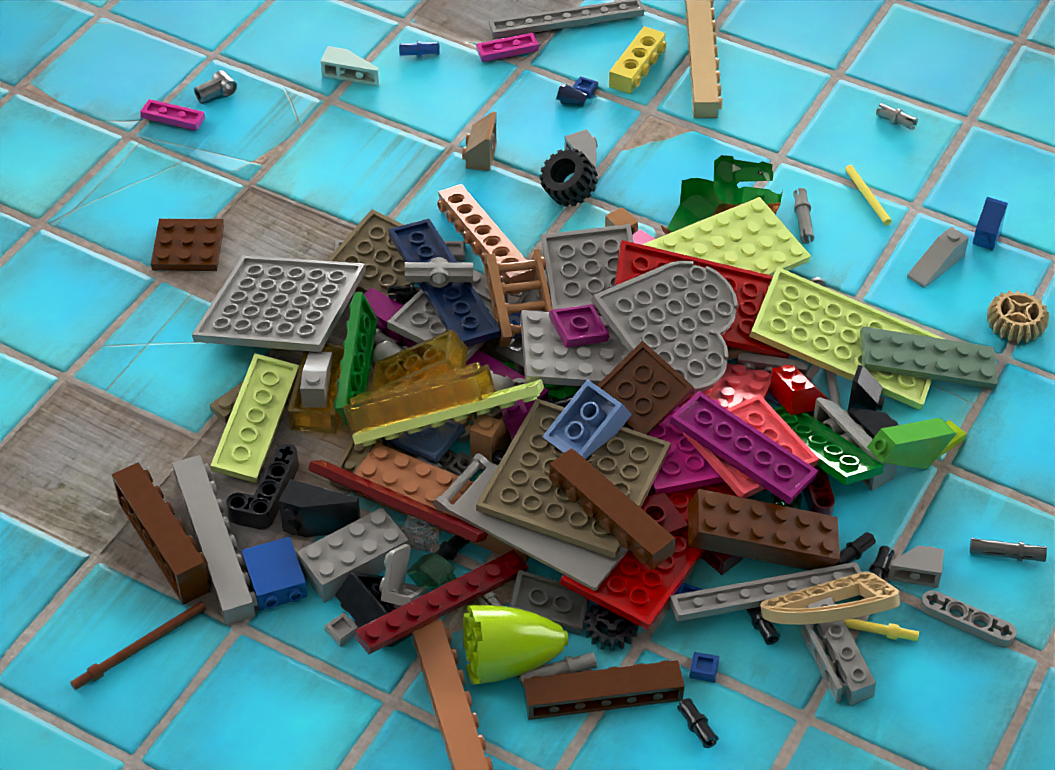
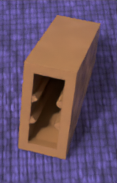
M485 414L478 416L470 428L471 458L479 453L492 463L491 459L496 450H502L506 453L513 440L503 421Z

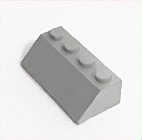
M821 397L817 398L813 418L879 461L867 448L873 439L864 431L863 427L857 424L847 411L843 410L837 403ZM882 463L884 465L883 474L861 481L872 491L894 479L897 465Z

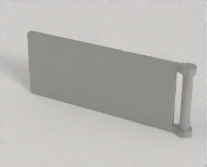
M479 453L472 458V463L442 496H437L433 501L436 509L446 511L594 591L598 589L629 550L621 546L614 559L476 511V504L498 467ZM478 469H485L454 505L449 502Z

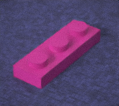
M528 33L476 44V50L481 61L485 62L539 51V44L534 34Z
M148 99L140 111L141 118L195 131L198 130L205 119V112L151 99Z

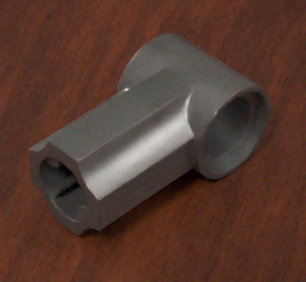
M220 70L212 76L210 81L193 89L197 100L202 104L221 94L231 96L237 89V83L225 71Z

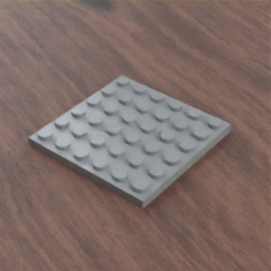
M242 255L192 333L193 341L207 344L321 352L366 272L365 264Z

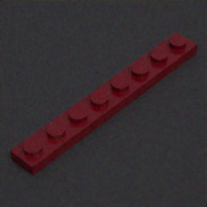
M512 550L356 629L353 637L368 654H371L516 579L518 571L527 572L528 566Z

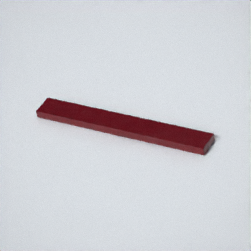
M324 460L311 461L308 470L471 542L477 543L487 538L488 533L463 520Z

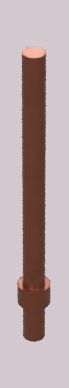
M202 601L198 602L100 664L95 663L86 669L87 672L70 682L72 688L76 691L93 680L95 682L104 676L103 673L205 611L206 606Z

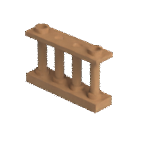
M539 249L534 250L532 259L529 261L501 264L497 262L495 254H488L485 257L483 266L494 319L501 330V337H499L500 347L509 346L512 337L516 334H522L521 325L510 324L508 317L510 314L521 313L522 310H543V312L553 310L544 273L546 262L545 258L541 257ZM534 269L536 281L511 284L501 282L500 275L504 272ZM538 290L540 301L511 305L505 303L504 296L506 293Z

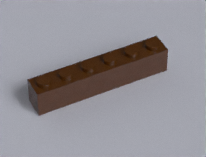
M573 448L549 463V479L555 487L561 488L572 502L579 504L587 516L593 517L598 521L605 532L611 533L617 538L619 544L623 548H628L641 564H646L653 570L674 554L675 538Z
M663 660L650 664L638 663L626 667L613 666L602 670H584L577 673H559L553 676H534L524 679V698L528 720L682 701L684 695V682L678 660Z

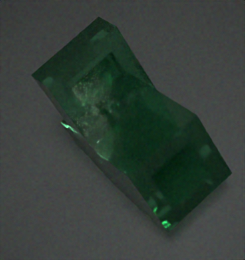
M434 553L421 556L407 570V574L417 586L427 589L431 588L432 591L457 579L453 574L454 566L445 558Z

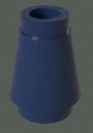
M560 84L556 100H559L560 103L584 106L587 94L568 84Z

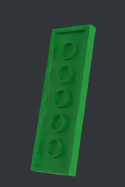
M355 292L353 300L349 305L350 319L346 324L347 338L343 343L344 357L340 361L341 375L337 380L338 394L334 400L335 411L339 413L343 423L351 433H354L357 427L361 428L378 320L363 292Z
M783 406L774 408L776 413L819 458L817 466L837 479L841 484L851 485L855 482L883 474L884 465L808 413L790 415Z

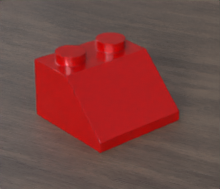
M786 364L782 367L772 368L770 393L790 415L814 411L816 399L819 397L830 400L794 365Z

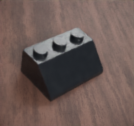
M351 572L335 594L336 598L341 602V607L351 614L359 628L397 609L393 607L392 603L381 601L380 583L384 578L383 576ZM412 633L390 643L385 647L396 646L397 644L412 636Z

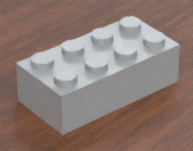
M382 507L297 551V556L303 575L323 602L326 603L336 597V592L351 572L378 575L386 571L384 560L387 553L399 546L409 544V540Z

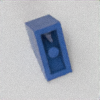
M990 197L986 198L972 244L994 250L1002 231L1008 206L1007 202Z

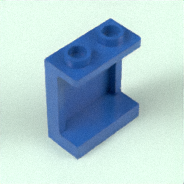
M290 537L242 550L244 566L249 574L259 610L271 609L288 602H296L308 596L306 581Z

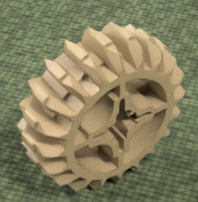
M1010 290L1006 294L1001 292L998 297H994L987 313L989 328H993V334H999L1000 339L1008 338L1009 342L1016 340L1017 343L1020 341L1028 343L1029 340L1035 341L1038 337H1041L1045 329H1047L1049 320L1047 306L1042 304V300H1036L1035 295L1029 296L1027 291L1024 294L1018 290L1015 293H1012Z

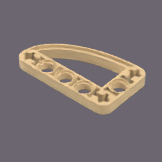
M861 572L767 599L761 602L760 607L762 617L770 622L779 624H816L852 619L896 608L900 605V595L898 589L874 573ZM857 595L866 598L844 604L807 608L808 605L832 597L834 602Z

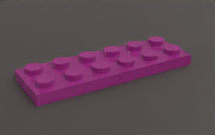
M700 391L671 416L669 423L788 504L817 475V469Z

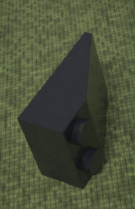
M292 479L289 480L278 501L282 529L290 535L302 537L330 535L361 519L358 497Z

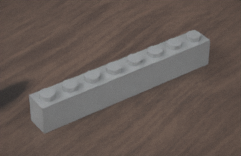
M200 455L173 462L175 479L199 549L208 562L206 569L210 575L211 584L226 626L255 617L254 606H258L254 591L249 592L248 590L251 584L247 572L242 573L241 568L244 567L241 554H235L234 550L237 549L234 535L229 536L228 531L231 529L227 516L222 517L221 513L224 512L222 501L220 498H215L218 492L215 482L209 481L211 472L208 463L203 464Z

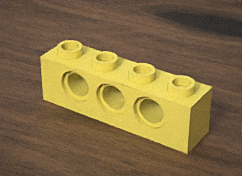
M644 26L609 71V87L631 94L635 87L640 85L641 79L647 76L650 67L656 64L659 55L665 52L667 47L665 33Z

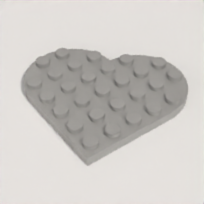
M676 261L593 295L591 301L627 350L631 352L644 341L694 387V391L691 394L711 389L722 378L728 359V349L722 335L731 327L736 316L738 303L732 286L714 269L708 266L703 268L693 265L692 261Z

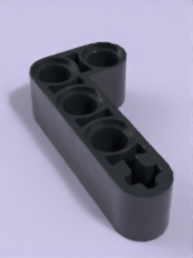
M282 444L278 446L254 495L236 492L228 496L226 504L229 519L232 523L258 530L267 529L273 524L280 509L278 501L289 480L294 479L299 468L297 449L294 445Z

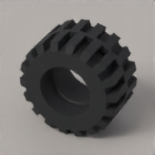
M565 148L564 151L560 149L557 151V154H551V158L549 160L546 159L544 162L545 166L541 167L540 170L542 173L540 175V180L542 181L540 184L557 204H562L565 207L569 205L572 207L577 206L578 202L580 204L585 202L584 199L586 197L589 199L590 193L596 189L594 185L598 184V172L584 153L579 152L575 148L572 150ZM574 173L568 181L564 182L568 175Z

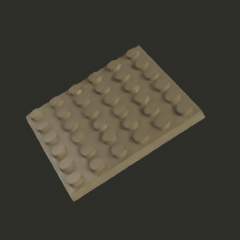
M536 399L478 500L476 511L615 559L621 548L617 538L611 533L605 532L598 521L593 517L587 516L579 504L572 502L561 488L555 487L549 479V463L564 453L542 436L563 411L564 407ZM622 427L616 435L585 458V460L641 508L671 449V443Z

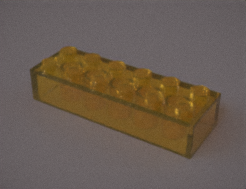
M477 362L465 366L466 368L460 369L459 372L457 368H454L437 376L436 374H431L415 382L413 379L402 382L395 387L390 385L380 388L379 391L373 393L367 391L350 398V403L343 406L351 434L487 398L496 392L488 364L480 366V363Z

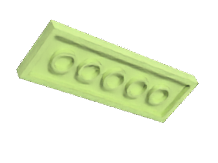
M254 354L212 460L211 471L257 483L297 377L299 365Z

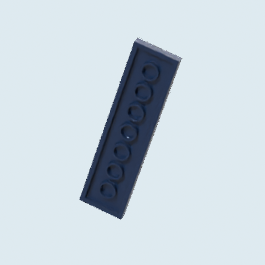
M430 219L389 229V237L404 262H430L433 258L441 257L446 259L448 263H457ZM417 282L458 349L501 337L500 328L470 282H449L446 286L439 288L432 286L429 282Z

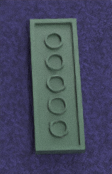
M865 326L860 331L862 365L867 370L995 389L998 385L994 347Z

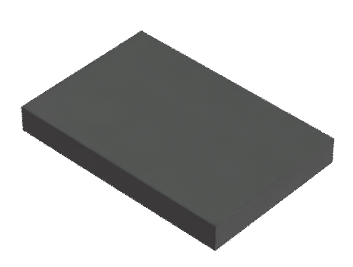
M519 570L509 607L536 613L562 626L563 631L581 636L589 599L562 586L560 581Z

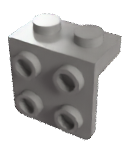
M404 544L387 553L384 560L386 572L385 577L380 583L381 601L392 603L395 608H399L428 592V588L405 583L411 545Z

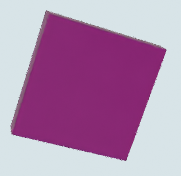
M593 304L550 310L549 318L565 348L609 341L610 335Z

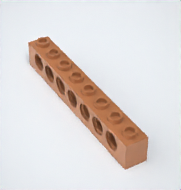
M462 184L438 191L439 200L437 201L439 211L446 215L448 222L455 226L456 232L463 236L465 243L472 247L474 254L481 258L483 264L488 254H495L497 262L501 264L527 261ZM534 269L504 272L500 275V279L505 284L535 281ZM512 292L510 294L513 296L521 292Z

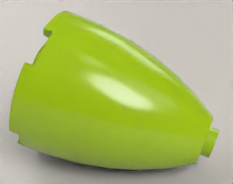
M494 605L467 606L469 613H464L463 649H465L467 661L470 662V664L466 665V671L471 684L497 682L528 673L554 659L564 651V646H568L567 631H563L562 626L536 613Z

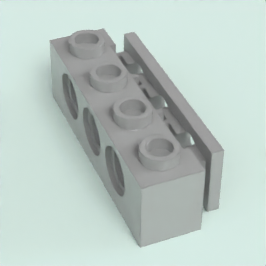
M832 597L810 604L807 608L835 605ZM844 620L800 624L799 631L836 703L841 702L843 694H845L850 706L874 697L876 682Z

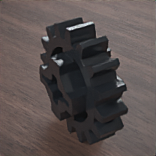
M598 604V607L591 605L590 612H585L583 629L586 630V638L592 637V645L600 643V649L603 650L605 646H609L610 650L614 651V647L617 645L621 650L624 649V642L632 644L633 637H637L639 625Z

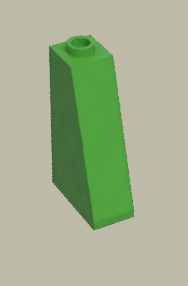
M934 418L882 428L867 448L881 463L928 469L956 433L942 418Z

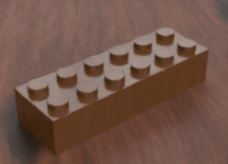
M139 462L113 473L112 478L121 509L181 603L184 605L209 593L208 582L211 581V578L205 568L208 566V562L202 552H197V546L193 537L185 534L186 530L181 519L174 517L175 513L171 504L164 502V496L158 485L154 487L153 479L148 469L143 470Z
M698 489L688 503V547L805 570L835 566L840 560L838 517Z

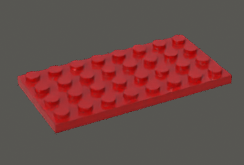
M625 240L621 241L615 286L676 261H692L693 265L703 268L708 266L720 273L729 282L737 298L738 306L735 319L729 330L722 335L726 346L787 359L790 357L791 354L749 337L773 278L772 275Z
M726 482L666 493L687 524L688 503L698 489L737 496ZM652 488L650 489L647 497L654 495ZM653 511V514L649 515L654 520L662 518L660 512ZM688 531L673 536L675 538L674 554L653 570L646 564H641L635 555L628 550L597 590L594 591L566 575L561 577L560 584L649 630L670 601V596L675 594L705 550L688 547Z

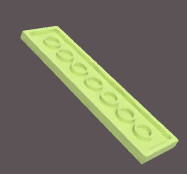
M542 379L361 428L352 435L355 445L362 443L363 447L377 443V440H380L381 437L390 440L399 437V434L404 433L403 431H408V434L422 431V428L429 424L431 428L444 425L451 418L454 419V422L466 419L473 412H476L477 415L491 412V409L498 405L500 409L513 406L520 399L523 400V403L533 401L540 396L544 389Z

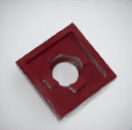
M664 491L646 497L641 509L648 515L653 514V511L660 512L662 518L655 521L672 536L688 531L687 522Z

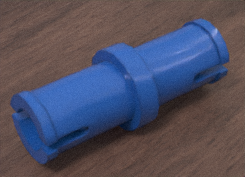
M417 41V43H399L400 56L417 55V57L429 54L439 55V42L421 43V41Z

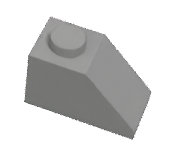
M917 546L892 561L888 580L938 588L942 575L944 549L931 546Z

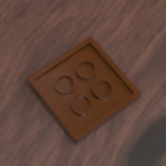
M159 219L151 259V269L217 271L224 230L223 219Z
M644 341L634 348L597 385L622 403L632 414L625 424L632 430L646 435L653 432L694 391V387Z

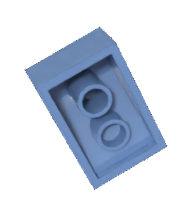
M587 379L542 437L563 453L573 448L585 459L616 435L632 414L622 403Z

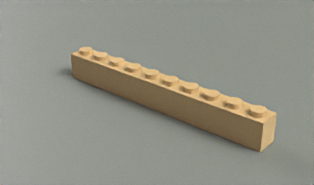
M685 0L693 118H718V110H722V97H718L721 96V84H717L720 83V71H716L719 69V58H715L718 56V46L716 45L717 34L713 33L716 28L713 0Z

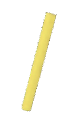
M852 165L846 166L845 171L883 224L889 225L892 221L854 167Z

